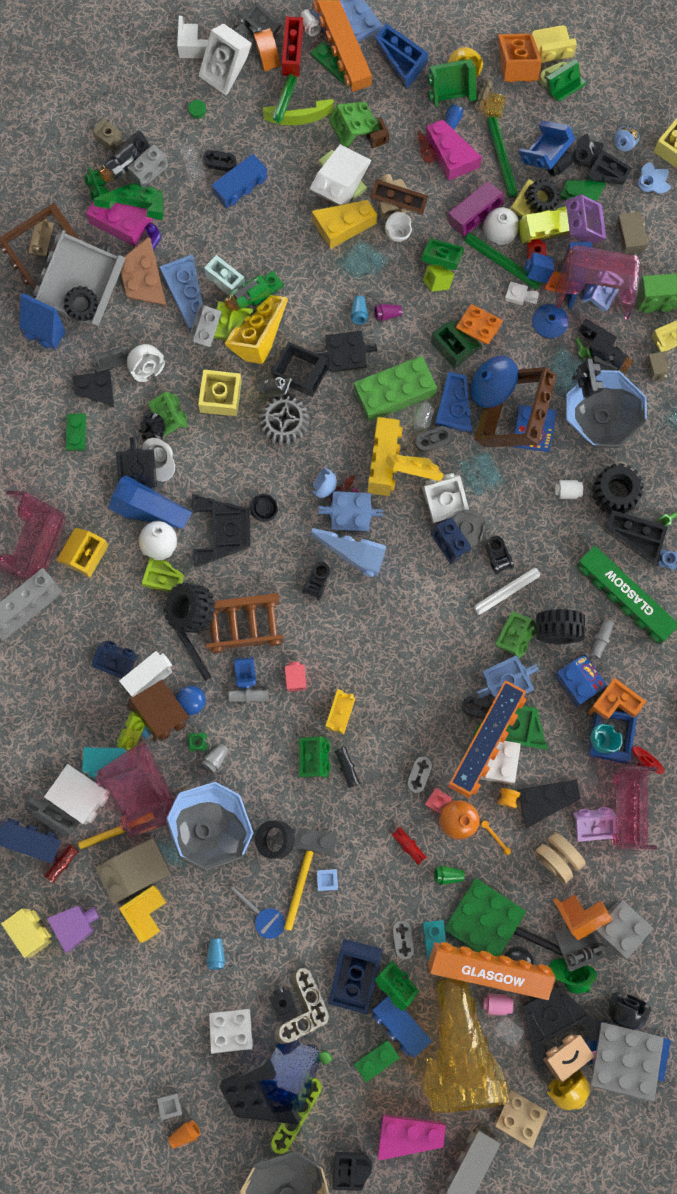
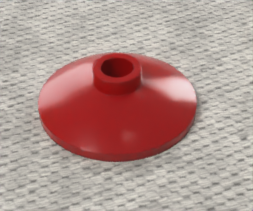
M632 747V752L638 761L637 766L641 770L664 774V767L653 755L641 747Z

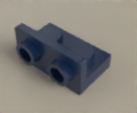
M452 518L436 525L431 532V536L450 565L457 562L463 554L472 549Z
M103 641L97 647L91 667L122 679L132 671L139 655L135 654L132 649L118 647L112 641Z

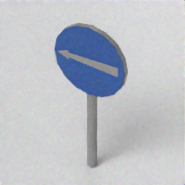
M233 886L230 888L258 915L255 926L257 932L262 937L272 939L278 937L283 932L285 920L281 912L273 908L264 909L260 912Z

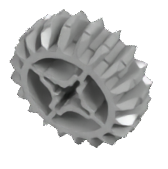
M279 396L278 401L273 398L272 404L267 402V408H262L263 414L259 415L262 421L259 422V425L263 427L261 431L266 433L267 439L272 437L273 443L278 439L279 445H282L283 441L290 445L291 439L296 443V437L302 439V433H307L306 427L309 426L307 421L309 414H306V407L302 408V402L297 403L296 398L290 401V396H287L286 400ZM282 409L280 413H274L276 410ZM289 409L296 412L299 418L290 415ZM285 414H286L287 420L284 422V426H283V425H282V421H283V418H285ZM269 422L278 425L280 432L273 429ZM297 426L292 431L286 432L288 428Z

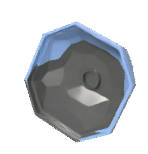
M601 370L600 374L595 376L596 381H602L604 385V390L600 393L593 394L589 398H583L582 388H579L577 384L566 394V421L593 448H620L647 423L646 396L620 371Z
M217 782L179 793L166 818L179 859L203 871L243 858L253 835V830L240 795Z

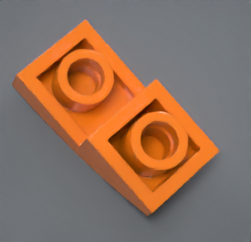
M271 29L255 33L256 48L259 52L264 72L281 66Z

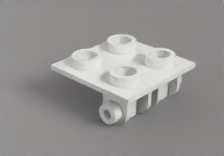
M250 1009L209 1013L211 1054L253 1049Z

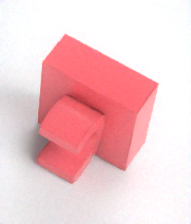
M435 788L425 805L441 814L443 806L450 802L452 798Z

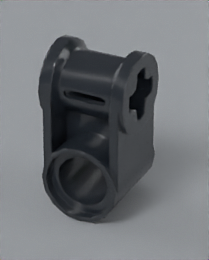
M492 536L488 540L485 549L492 569L497 575L499 571L507 568L513 569L514 563L504 540L500 536ZM496 542L499 545V549H492L490 543Z
M318 562L314 565L303 587L302 594L305 595L307 593L320 601L330 577L328 564ZM319 568H324L327 573L324 576H319L316 574V571Z

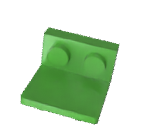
M366 102L338 104L329 117L344 147H349L357 135L372 134L380 130Z

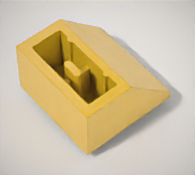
M75 528L56 561L91 578L109 545L105 539L92 532Z

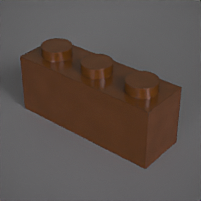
M378 179L375 180L370 196L372 200L422 216L429 199L428 195Z

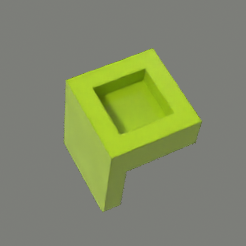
M429 265L427 266L423 282L431 292L448 290L454 278V273L442 266Z

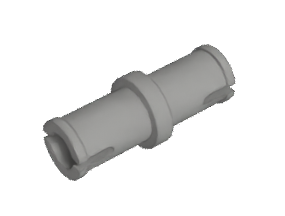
M603 619L599 633L594 637L596 640L589 653L590 656L601 659L606 644L610 642L609 637L615 626L614 622Z
M247 688L246 690H229V702H246L251 704V702L269 701L268 689L251 690V688Z

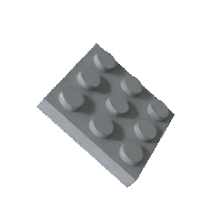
M602 1022L591 1087L654 1102L664 1037Z

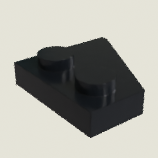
M602 150L586 180L623 185L632 168Z
M110 371L73 376L75 395L114 407Z

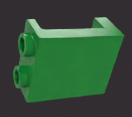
M472 59L429 66L430 74H427V80L431 90L428 91V97L435 107L439 106L438 101L467 96L469 101L476 100V67Z

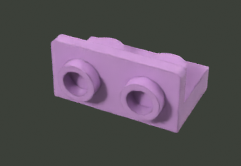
M600 807L598 810L580 809L578 812H573L578 842L617 838V818L611 808Z

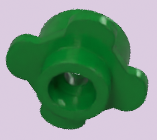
M204 732L200 734L190 733L188 735L189 751H206L208 748L206 745L207 734Z

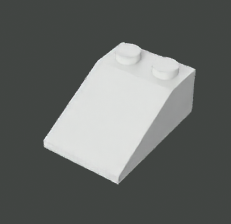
M225 24L212 29L199 77L227 95L247 59L251 42Z
M340 144L319 170L310 189L316 195L337 206L349 204L371 160Z

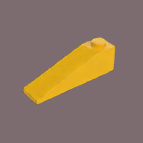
M270 295L256 308L257 312L251 317L247 316L244 319V324L232 330L225 342L226 347L246 362L263 364L272 348L288 301L287 297Z

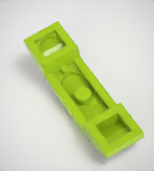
M334 100L316 101L315 108L286 111L281 123L273 121L276 106L263 107V117L268 122L280 125L308 124L331 114L334 111Z

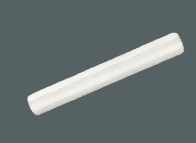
M537 568L529 570L476 604L474 610L478 615L484 613L539 578L540 572Z

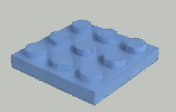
M340 0L358 43L382 29L383 25L364 0ZM312 10L311 14L319 21L318 12L315 13V11ZM321 27V30L325 34V28Z

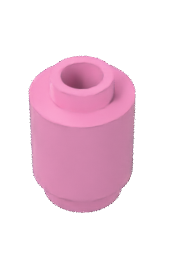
M488 993L487 997L483 998V1010H487L488 1015L507 1016V1014H512L513 997H508L507 994Z

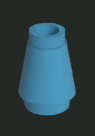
M363 296L354 297L350 318L355 324H364L368 319L367 307Z
M210 939L205 963L207 964V969H224L226 962L222 939Z

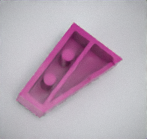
M444 120L426 127L425 138L448 181L480 168L482 156Z
M93 201L86 211L90 224L136 247L146 231V225L153 220V218L147 217V209L115 203L110 209L94 206Z
M382 1113L377 1154L378 1161L443 1148L445 1123Z

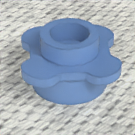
M662 550L660 552L661 558L658 562L659 567H668L671 570L676 569L677 552Z

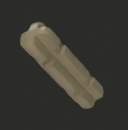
M485 79L474 106L476 112H483L493 87V82L490 79Z

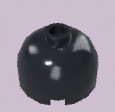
M619 992L612 993L608 1011L613 1022L619 1027L632 1030L643 1027L649 1018L651 1007L646 1008L647 1003L638 997L627 994L628 998L618 996Z

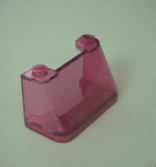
M145 742L134 746L98 770L96 782L104 790L109 788L122 812V819H120L121 828L123 831H127L129 837L167 825L166 818L174 803L173 796Z

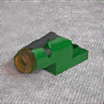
M271 271L264 277L257 275L230 292L226 296L227 298L224 299V303L231 312L245 308L251 303L256 306L284 287V284L274 271Z

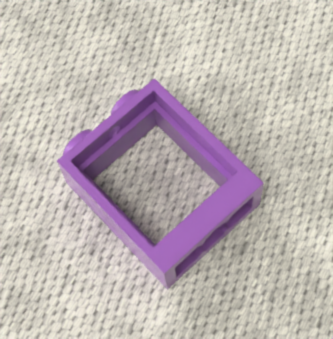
M584 195L565 200L570 236L583 242H592V244L606 240L602 204Z

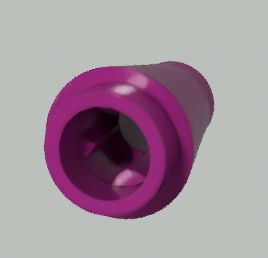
M379 303V305L374 307L375 319L382 322L402 316L401 305Z

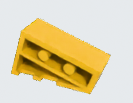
M364 200L312 211V222L329 248L332 249L374 226L377 223V213L369 201Z

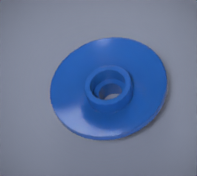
M546 304L540 306L534 312L532 325L539 335L545 338H556L566 331L568 316L561 307L554 304ZM551 316L554 318V320L551 321L548 319V317Z

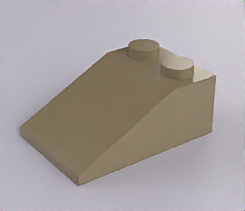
M155 838L95 867L112 904L122 902L172 874Z

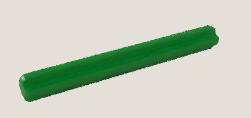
M488 117L487 124L507 195L509 198L515 197L518 191L497 117Z
M467 234L465 242L533 289L537 290L542 282L528 279L524 268L474 234Z

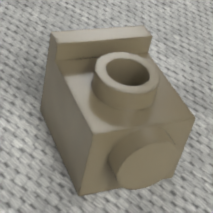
M105 118L93 129L95 140L111 151L122 143L121 131L108 123Z
M667 351L649 354L645 362L651 381L657 380V382H662L668 379L667 374L670 371V365L665 359L668 354Z

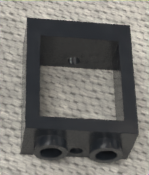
M288 342L286 347L282 348L277 363L275 362L271 368L273 379L276 377L289 378L283 375L293 356L312 363L315 367L306 383L303 384L291 379L289 387L313 397L330 367L328 359Z

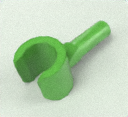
M577 337L575 340L579 347L578 354L581 361L584 362L583 357L589 356L591 359L589 349L585 348L580 338Z
M677 511L671 515L665 514L661 516L656 522L660 520L664 526L670 525L671 520L677 517Z
M323 1051L315 1058L303 1061V1066L305 1067L321 1061L325 1066L333 1058L328 1051Z

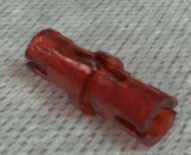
M69 844L61 856L54 860L55 863L44 877L54 884L61 873L69 868V863L80 851Z

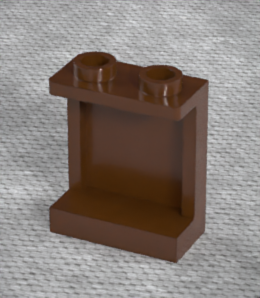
M162 679L132 697L127 704L131 712L135 710L150 730L154 743L158 740L161 742L166 740L174 730L178 732L186 726L185 722L189 718Z

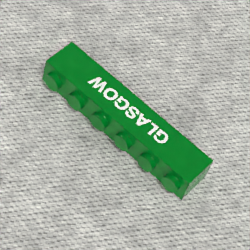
M596 546L577 563L578 571L583 576H588L595 588L598 590L602 589L610 602H616L621 607L620 611L624 615L632 617L635 620L634 624L639 629H644L649 633L648 637L653 642L663 643L677 629V622Z

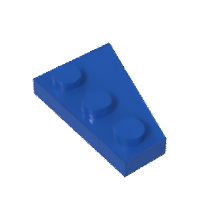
M448 371L435 425L472 433L466 375Z

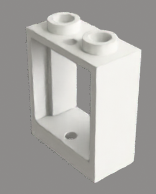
M155 651L119 680V682L134 697L172 673L170 669L172 664L164 653L159 655Z

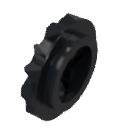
M148 413L147 416H143V421L139 423L141 425L139 430L142 433L141 438L145 440L150 438L162 439L165 433V422L159 414ZM150 424L153 425V426H152L153 431H149V430H150V426H149Z

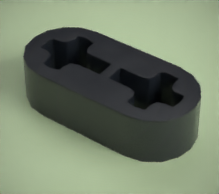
M208 150L203 155L204 164L210 169L229 172L237 166L236 157L230 153ZM214 157V160H212V162H209L208 159ZM228 160H231V163L229 165H226V162H228Z
M470 696L463 700L461 707L464 713L484 719L487 712L481 710V708L487 709L493 702ZM473 701V705L478 706L479 709L472 708L469 711L465 703Z

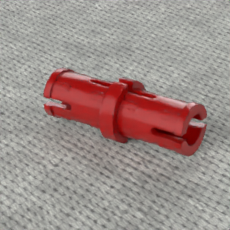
M401 827L391 835L403 847L404 853L407 852L417 865L427 858L416 846V841L414 839L411 840Z

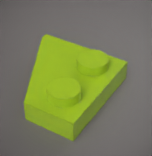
M218 301L217 310L222 312L213 338L226 341L232 330L244 324V319L247 316H251L253 309L241 308L238 310L236 305Z
M150 557L142 580V586L171 593L172 587L183 583L184 575L174 569L167 561L154 560V558Z

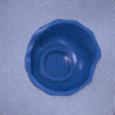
M194 685L182 688L176 696L177 701L188 716L198 714L206 705V694L201 688Z

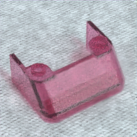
M584 246L570 248L555 289L557 308H561L566 293H579L583 289L584 283L620 289L618 292L619 300L622 302L624 319L628 320L638 295L641 271L640 259L635 255Z
M7 490V495L20 501L18 515L22 520L26 521L14 555L2 554L0 556V571L28 580L42 568L47 572L66 519L63 512L27 492Z
M623 766L617 770V773L613 774V784L616 785V833H613V845H616L617 850L635 852L657 850L656 845H648V775L657 772V767Z

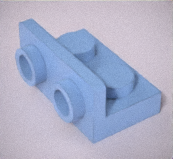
M609 268L598 270L593 275V281L584 291L585 295L582 299L584 302L591 301L603 312L608 310L623 283V280Z

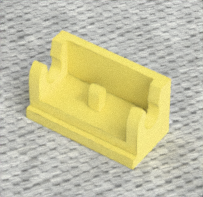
M677 320L654 330L651 338L659 352L677 347Z

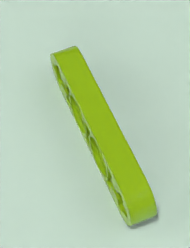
M310 1077L302 1085L292 1104L296 1108V1103L299 1100H305L308 1103V1108L304 1112L297 1110L301 1119L295 1130H288L285 1123L280 1124L271 1141V1147L275 1153L283 1154L291 1146L321 1093L322 1084L318 1078ZM315 1081L318 1090L312 1091L310 1097H313V1100L310 1101L308 1097L301 1094L303 1091L307 1094L309 1090L307 1084H312ZM283 1129L286 1134L292 1135V1137L289 1139L287 1136L284 1141L286 1147L278 1149L276 1148L277 1143L275 1140H281L283 1133H280V1130Z

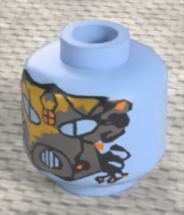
M632 125L622 126L614 136V144L617 149L626 152L634 148L639 141V131Z

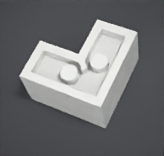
M179 16L177 44L179 58L203 59L208 40L198 39V24H184L183 16Z

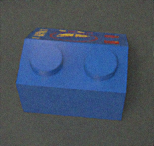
M519 405L516 412L514 434L525 433L532 407ZM548 409L538 445L512 447L549 452L554 432L556 410Z
M586 654L571 662L554 675L575 707H578L608 686Z

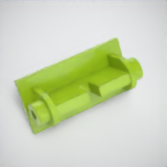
M136 711L129 713L125 723L127 729H122L116 741L118 748H124L128 752L134 751L145 727L144 722Z

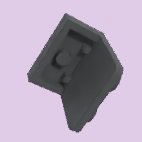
M257 2L254 3L246 15L239 8H235V11L238 13L236 17L249 30L251 29L254 34L270 28L274 37L282 27V24Z

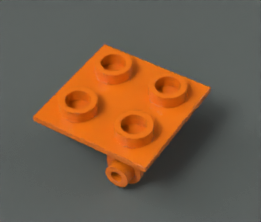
M471 304L456 326V329L489 345L494 335H497L499 327L504 320Z

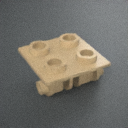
M511 1090L502 1112L496 1118L494 1124H496V1128L532 1149L547 1111Z

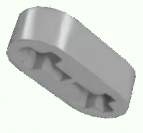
M419 757L413 765L407 782V787L412 793H420L426 785L432 768L431 761L427 757ZM426 761L428 769H424L422 774L418 773L420 766L417 763ZM417 776L421 777L419 784L422 786L415 790L411 781H415Z
M398 921L393 926L395 952L399 958L407 960L414 953L411 927L406 921ZM399 924L407 927V931L404 932L405 939H401V934L396 932ZM402 941H405L406 947L410 948L407 956L399 953V949L402 948Z

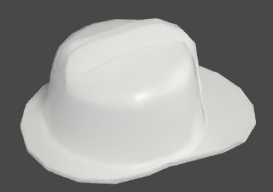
M158 438L147 439L143 443L142 449H154L157 480L162 482L168 481L175 472L172 449L167 443Z

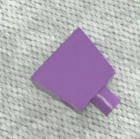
M76 906L47 918L65 953L72 951L95 931L91 922L100 918V915L95 907L84 912L81 906Z

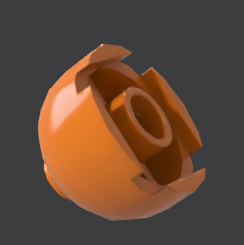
M453 800L443 806L439 825L446 836L456 840H464L476 833L480 817L472 804L463 800Z

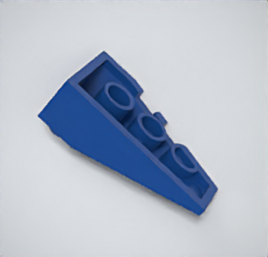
M127 475L120 479L112 494L109 505L110 510L125 518L146 522L161 521L172 527L184 529L192 514V511Z

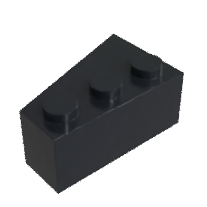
M612 510L608 515L604 531L640 557L655 565L658 562L668 527Z

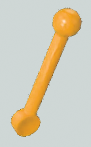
M483 821L481 823L482 828L487 829L502 847L503 853L509 855L511 849L506 847L489 827V822Z

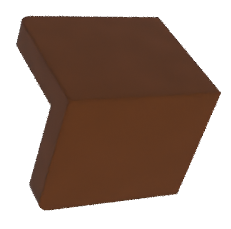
M382 117L377 118L380 130L372 134H366L372 148L389 143L390 133Z

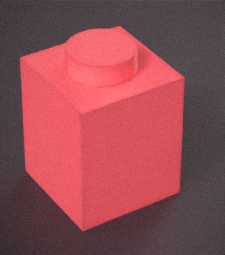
M291 662L289 666H285L287 692L307 690L304 664L300 665V662Z

